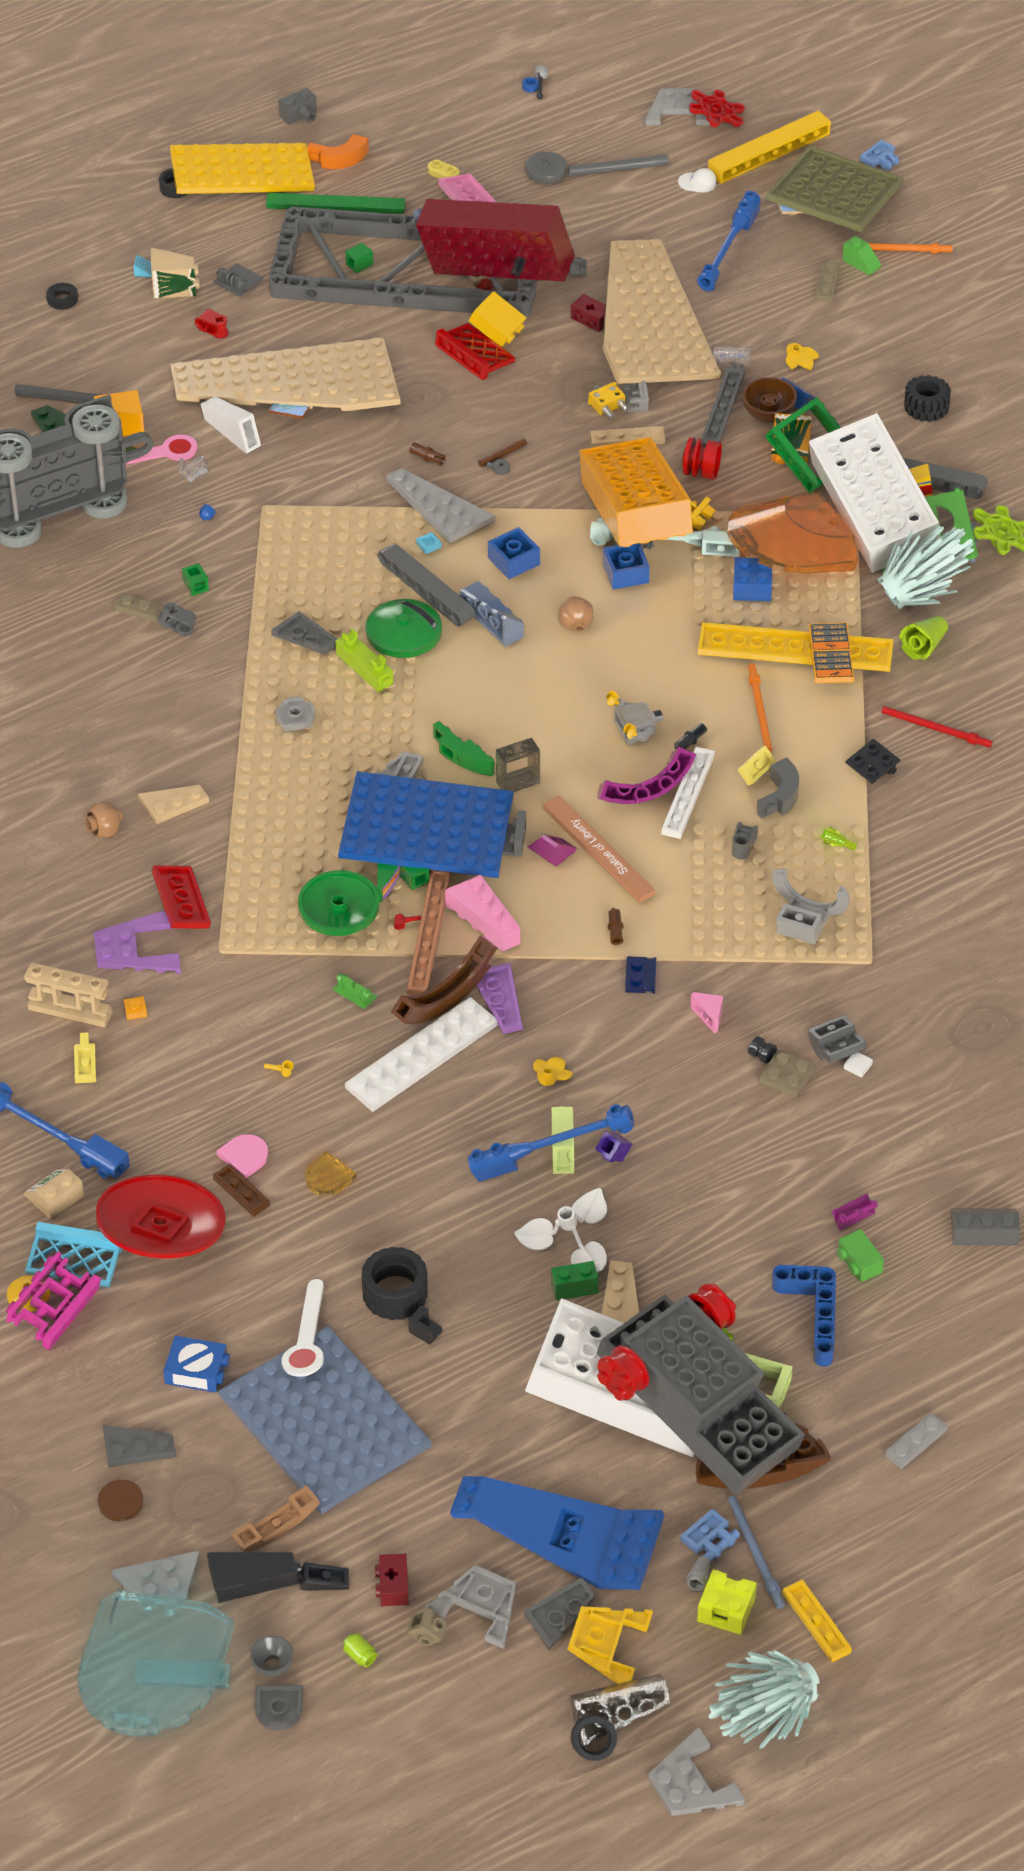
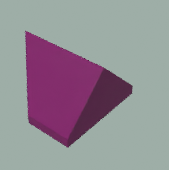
M545 834L527 846L554 866H558L577 849L563 838Z

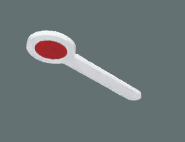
M320 1279L311 1280L307 1285L297 1345L289 1348L282 1356L283 1369L292 1376L310 1375L316 1372L324 1362L322 1350L314 1345L324 1289L323 1281Z

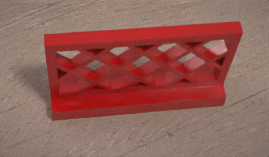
M469 323L449 331H445L443 328L437 330L435 346L481 380L487 379L488 373L515 362L516 357ZM473 346L483 347V349L473 348ZM485 355L495 356V358L485 357Z

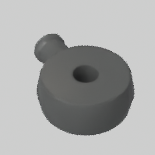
M498 459L494 463L488 462L487 468H493V471L498 475H505L510 470V464L505 459Z

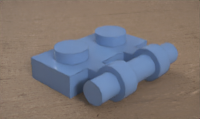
M711 1509L681 1535L680 1541L696 1554L704 1549L707 1553L702 1557L708 1558L711 1562L718 1559L724 1549L733 1546L740 1533L736 1529H733L730 1533L727 1532L726 1529L729 1527V1522L715 1510ZM719 1537L721 1541L714 1545L712 1541Z

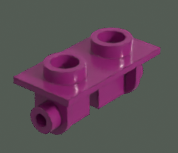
M868 1193L832 1210L831 1212L838 1230L841 1231L874 1214L878 1204L874 1199L870 1200Z

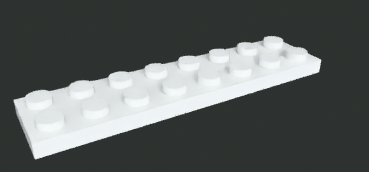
M469 997L345 1083V1088L374 1112L498 1026L497 1020Z

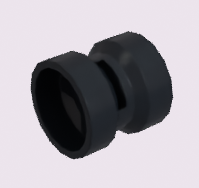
M760 1036L755 1037L748 1048V1054L753 1057H759L760 1061L765 1064L770 1062L777 1051L776 1045L766 1043L765 1039Z

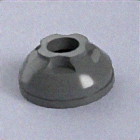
M264 1637L258 1640L251 1650V1662L254 1668L266 1676H277L289 1669L293 1661V1649L290 1643L282 1637ZM276 1658L279 1660V1664L276 1667H269L266 1665V1661Z

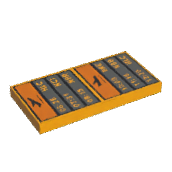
M848 623L809 624L815 683L854 682Z

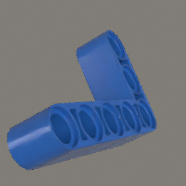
M776 1266L772 1272V1288L775 1292L781 1294L815 1295L813 1359L819 1366H829L833 1362L835 1271L830 1267Z

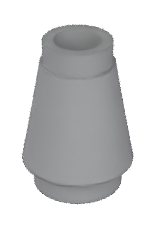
M699 1557L686 1576L687 1585L690 1589L702 1591L706 1587L711 1564L708 1558Z

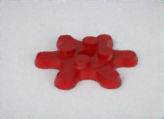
M699 90L691 91V98L697 103H690V113L706 116L710 126L717 128L721 122L730 123L734 127H740L743 124L744 120L736 114H742L746 107L741 103L727 101L723 91L714 90L713 95H705Z

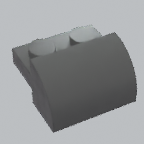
M845 1015L808 1029L811 1045L820 1060L825 1058L829 1063H832L866 1049V1041L855 1032V1025Z

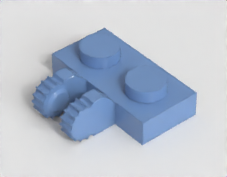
M880 140L860 155V162L872 167L880 164L886 170H890L892 165L898 164L899 159L893 154L895 146L884 140Z

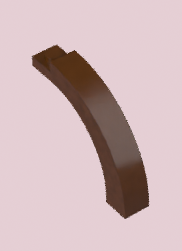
M480 935L465 959L450 976L436 987L422 994L414 996L401 995L391 1013L404 1024H419L447 1012L464 999L481 981L491 967L488 962L498 947L486 937Z

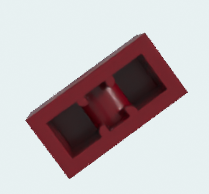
M583 294L571 304V319L600 332L604 328L606 305Z
M407 1554L379 1555V1564H375V1578H380V1583L375 1584L376 1598L381 1597V1606L409 1605Z

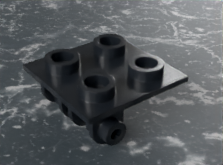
M873 738L848 758L845 763L873 784L885 773L895 774L897 771L896 764L901 760Z

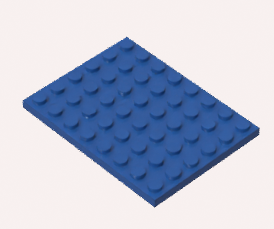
M357 771L338 858L499 878L514 791Z

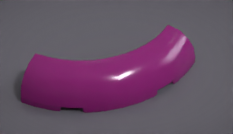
M678 747L672 752L662 771L657 776L642 783L630 785L605 780L599 786L597 799L614 804H638L656 799L670 791L682 780L691 768L696 754Z

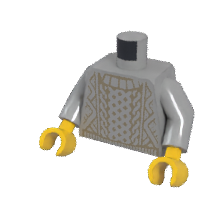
M612 690L606 695V699H608L607 704L615 706L614 721L627 745L638 741L646 742L655 734V723L663 721L661 710L650 712L646 703H627L620 699L619 695Z

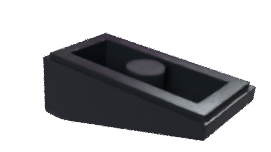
M304 1562L301 1568L300 1590H348L349 1568Z

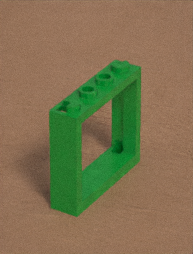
M818 397L777 424L764 436L809 494L824 484L814 474L781 430L809 410L828 433L840 429L841 427L836 419L829 413Z

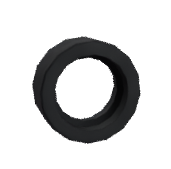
M173 168L164 170L160 174L159 187L160 192L164 196L176 199L188 195L177 194L176 186L168 184L175 181Z
M590 1714L580 1718L571 1730V1743L573 1749L581 1757L590 1761H599L607 1758L613 1752L617 1744V1733L615 1727L608 1719L600 1715ZM592 1723L603 1726L608 1735L605 1747L597 1752L586 1750L580 1741V1734L583 1728Z

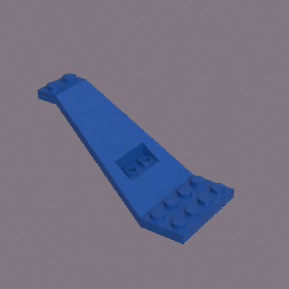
M463 1476L450 1510L453 1518L475 1519L578 1578H583L585 1582L598 1589L627 1590L641 1589L665 1517L662 1510L617 1509L484 1476Z

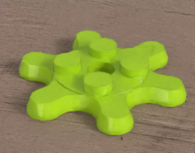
M1003 505L996 506L995 514H989L981 508L974 509L973 518L982 524V526H977L973 530V535L976 539L991 540V544L997 547V552L1000 555H1006L1011 549L1010 546L1017 547L1024 552V520L1015 521L1010 518L1008 508Z

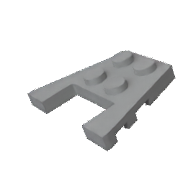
M660 89L645 118V126H661V115L692 114L689 111L690 103H697L691 98V91L695 89ZM695 114L696 126H710L706 116Z
M474 1565L458 1578L451 1588L446 1592L442 1591L435 1601L431 1604L428 1603L424 1608H430L444 1619L451 1606L456 1604L492 1620L493 1623L485 1635V1641L504 1649L516 1591V1582Z
M700 1728L688 1736L648 1774V1780L671 1816L701 1812V1809L706 1808L723 1809L727 1805L736 1804L737 1807L745 1804V1798L735 1783L713 1793L693 1763L691 1757L710 1749V1743Z

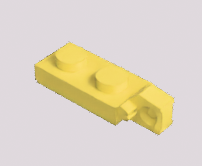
M88 1032L80 1033V1044L74 1045L75 1083L96 1082V1049L94 1043H89Z

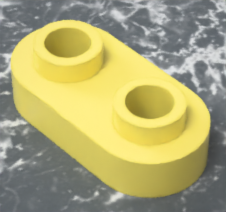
M433 160L428 164V173L440 179L459 175L457 167L440 160Z

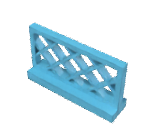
M37 1222L35 1228L36 1235L25 1269L26 1274L34 1275L37 1271L41 1272L44 1266L40 1269L32 1268L33 1263L40 1258L45 1262L47 1260L45 1255L54 1250L56 1253L60 1252L58 1248L66 1244L70 1245L72 1250L61 1255V1258H69L76 1254L80 1259L79 1262L72 1266L67 1264V1271L81 1279L82 1276L76 1275L73 1271L82 1265L85 1266L91 1277L100 1270L105 1269L108 1273L106 1280L101 1279L100 1286L110 1287L119 1253H122L120 1247L110 1242L102 1232ZM40 1240L48 1241L52 1245L42 1252L38 1248ZM84 1248H90L93 1253L83 1259L79 1251ZM106 1251L114 1252L112 1258L106 1262L100 1257ZM97 1257L101 1265L91 1270L87 1262ZM55 1271L49 1275L50 1278L61 1279L55 1275Z

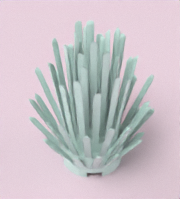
M938 526L916 548L920 536H917L906 553L905 551L910 544V538L913 534L912 530L902 548L900 545L897 547L895 543L884 574L877 581L880 585L882 584L884 592L893 604L897 605L899 610L904 606L939 604L938 600L931 597L957 592L956 590L948 591L943 588L950 587L949 583L952 582L950 579L944 580L970 568V566L962 569L958 568L968 562L965 556L974 551V549H971V546L974 544L972 539H969L962 545L959 543L960 538L965 535L964 528L960 530L955 527L949 533L948 531L937 540L936 536L944 528V526Z
M773 1650L774 1653L767 1652L776 1659L748 1652L751 1658L745 1659L748 1662H753L751 1665L726 1664L727 1667L769 1670V1672L732 1675L731 1680L715 1684V1686L719 1687L752 1681L720 1690L718 1700L724 1701L710 1705L709 1709L712 1711L709 1714L710 1719L722 1715L724 1721L728 1719L731 1721L720 1727V1729H726L722 1732L723 1736H734L756 1723L740 1735L745 1737L754 1731L744 1740L745 1744L782 1717L759 1746L762 1749L771 1738H774L786 1722L778 1735V1740L782 1737L785 1740L800 1715L795 1736L799 1734L804 1717L806 1719L808 1717L811 1703L818 1698L817 1684L820 1683L814 1668L808 1662L803 1663L798 1658L790 1659Z

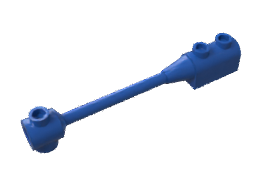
M749 190L745 192L733 214L731 230L712 264L704 265L697 279V283L702 290L713 291L715 289V283L720 275L717 268L733 239L741 229L749 231L760 211L761 199L754 191Z
M0 1082V1112L8 1109L67 1143L80 1156V1162L86 1169L94 1166L102 1178L107 1179L111 1176L117 1179L130 1167L128 1152L96 1134L88 1141L68 1135L11 1102V1088L6 1083Z
M615 1104L606 1112L605 1119L533 1142L506 1143L503 1145L497 1142L492 1144L490 1149L484 1151L475 1149L468 1156L469 1167L478 1182L518 1170L517 1160L532 1153L533 1150L605 1127H609L613 1132L618 1130L620 1133L626 1134L634 1127V1116L629 1105L620 1106Z

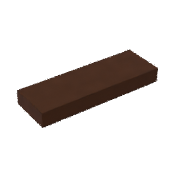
M228 1164L213 1174V1180L253 1217L270 1206V1201L232 1165Z

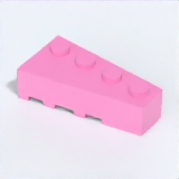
M481 875L445 890V906L450 910L456 911L457 916L462 920L466 919L471 923V927L476 931H481L484 937L501 951L520 944L519 925Z

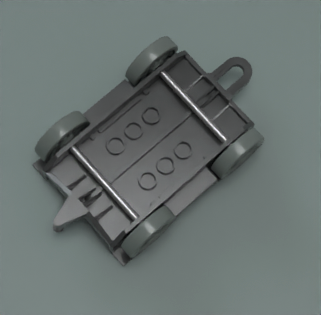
M110 394L73 407L65 416L64 426L34 436L20 429L0 430L1 544L12 548L29 546L41 536L42 519L80 506L89 516L100 519L117 516L125 510L128 503L127 492L124 487L127 482L125 464L149 453L153 448V440L146 432H138L123 437L121 419L112 407ZM146 442L144 446L126 452L125 448Z

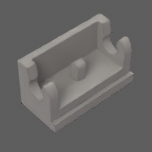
M643 380L639 383L624 385L626 402L630 408L628 412L648 411L649 397L646 381Z

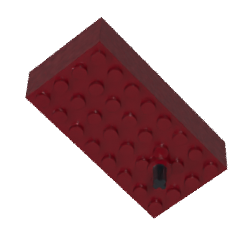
M426 199L416 223L434 274L565 282L575 257L559 206Z

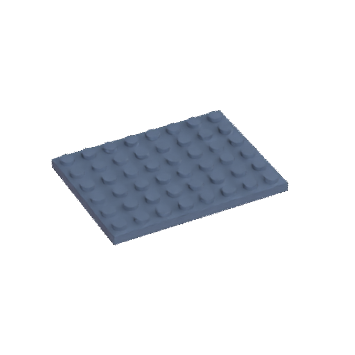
M329 1326L319 1330L315 1335L314 1345L322 1350L324 1362L316 1372L307 1376H292L286 1373L282 1366V1356L286 1352L284 1351L219 1390L221 1399L299 1489L306 1485L320 1502L316 1509L321 1514L432 1447L431 1440Z

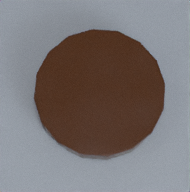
M129 1480L109 1482L102 1487L98 1494L100 1512L107 1519L113 1521L132 1519L139 1514L143 1507V1494L140 1487Z

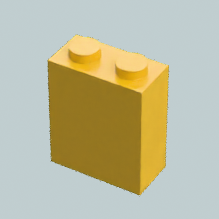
M493 291L474 310L469 322L499 346L503 347L506 343L510 344L513 341L515 333H521L525 327L523 323L526 317Z

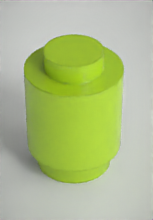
M359 1633L350 1634L344 1640L343 1651L359 1666L363 1665L366 1668L376 1660L378 1654L375 1652V1648Z

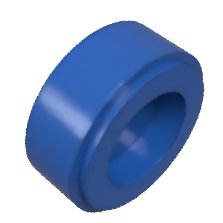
M534 77L525 78L522 81V89L526 92L537 91L539 89L538 79Z

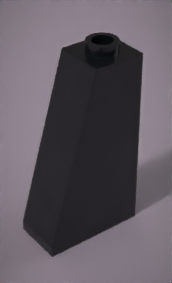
M293 1552L207 1553L208 1567L218 1603L299 1584V1574H302L300 1561H295Z

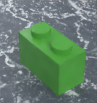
M861 1229L839 1239L838 1257L840 1260L845 1261L850 1273L856 1276L860 1283L883 1273L884 1259Z

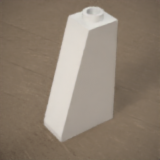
M216 396L201 404L204 419L247 454L261 446L252 413Z

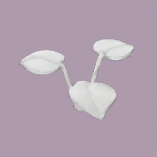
M601 1188L590 1191L580 1197L572 1205V1208L569 1206L560 1208L557 1213L558 1220H555L554 1229L552 1223L547 1219L537 1218L515 1231L516 1238L525 1247L540 1251L549 1248L553 1244L552 1235L557 1233L559 1226L566 1231L572 1230L580 1249L573 1252L571 1263L577 1264L594 1261L597 1273L601 1272L607 1263L605 1249L595 1241L583 1246L576 1230L577 1221L595 1224L606 1216L607 1204Z

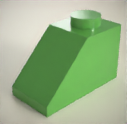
M856 236L844 243V262L868 275H872L881 268V263L869 243Z

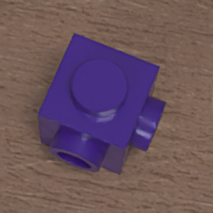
M605 1131L595 1150L601 1153L602 1157L609 1162H623L633 1144L618 1132Z

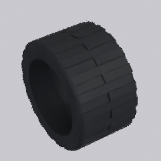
M390 1247L380 1249V1251L374 1252L367 1258L361 1273L362 1292L366 1307L373 1314L384 1319L401 1320L411 1317L421 1305H425L426 1298H428L427 1269L425 1262L418 1254L403 1247ZM392 1276L404 1277L413 1282L410 1286L401 1290H386L377 1285L381 1280Z

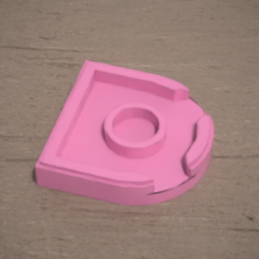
M240 1135L218 1149L217 1156L225 1163L232 1165L243 1177L248 1178L266 1163L268 1147L264 1140L258 1136Z

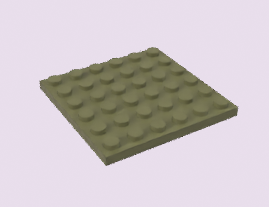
M809 146L770 189L766 200L804 212L807 215L818 217L821 220L830 221L838 226L862 232L903 184L904 177Z

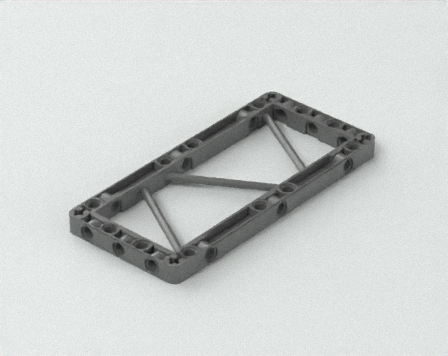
M291 207L286 210L269 277L270 295L274 298L473 313L493 291L477 288L410 283L395 284L394 282H389L425 252L423 244L379 281L348 279L320 233L422 241L416 227L417 221L412 215ZM302 232L312 233L339 278L291 275ZM489 277L496 288L495 293L525 317L531 314L538 280L518 279V290L506 291L498 278Z

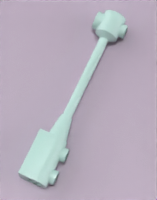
M603 518L591 522L590 540L595 545L601 546L606 541L611 540L613 535ZM712 526L709 529L693 531V533L682 537H669L666 540L684 541L701 546L703 555L740 557L742 532H738L736 528L722 531L718 527Z

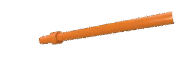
M869 243L872 250L931 252V254L952 252V245H938V243H931V245Z
M751 663L748 665L750 674L748 679L753 689L763 744L772 752L773 749L760 689V675L757 673L756 665Z

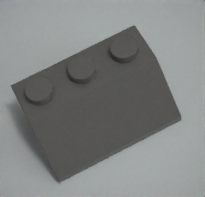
M951 1208L953 1245H1018L1020 1222L1019 1212L1016 1209Z

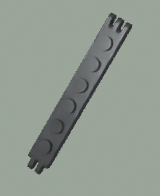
M732 363L731 367L727 366L702 436L703 448L708 440L722 441L745 376L743 364H739L738 368H736V363Z

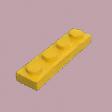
M803 1579L783 1589L784 1597L831 1663L852 1653V1647Z

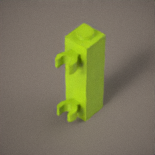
M353 628L350 629L351 632L348 634L342 633V637L336 640V654L377 692L394 684L393 670L386 664V658L383 655L378 654L377 656L357 638L358 633Z

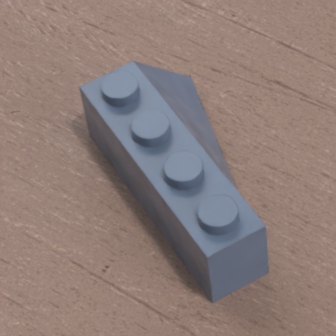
M477 581L460 590V596L473 607L475 611L474 618L505 647L524 637L523 621L517 618L510 608L503 605L500 599L495 597L486 586Z

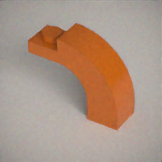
M352 134L343 145L328 147L310 142L307 149L310 161L321 163V168L343 169L362 161L369 152L367 137Z

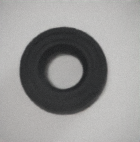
M56 283L50 286L46 292L47 303L55 309L71 308L78 301V291L72 284ZM59 294H68V295H69V296L66 297V298H57V297H56V296L59 295Z

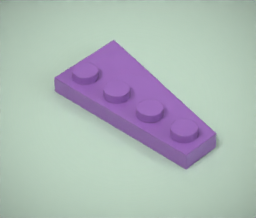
M506 963L490 967L476 985L492 1015L497 1020V1024L503 1034L523 1030L511 964Z

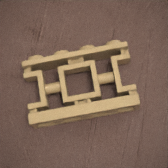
M30 963L24 979L26 983L35 984L36 988L32 987L28 995V999H30L27 1004L28 1010L106 1028L113 1011L109 1004L100 1003V1000H104L108 993V980ZM61 991L74 993L75 997L62 994Z

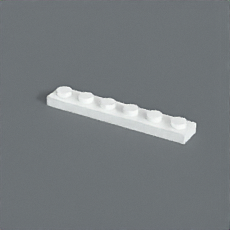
M700 747L695 748L693 753L696 754V757L688 773L681 781L662 827V835L681 839L715 757V751Z

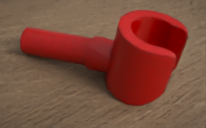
M399 913L395 916L394 928L396 930L404 929L405 923L421 920V915L405 917Z

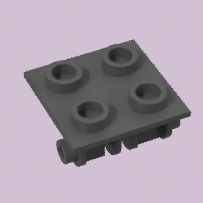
M236 263L228 270L218 268L216 272L218 278L213 282L240 297L260 282L263 277Z

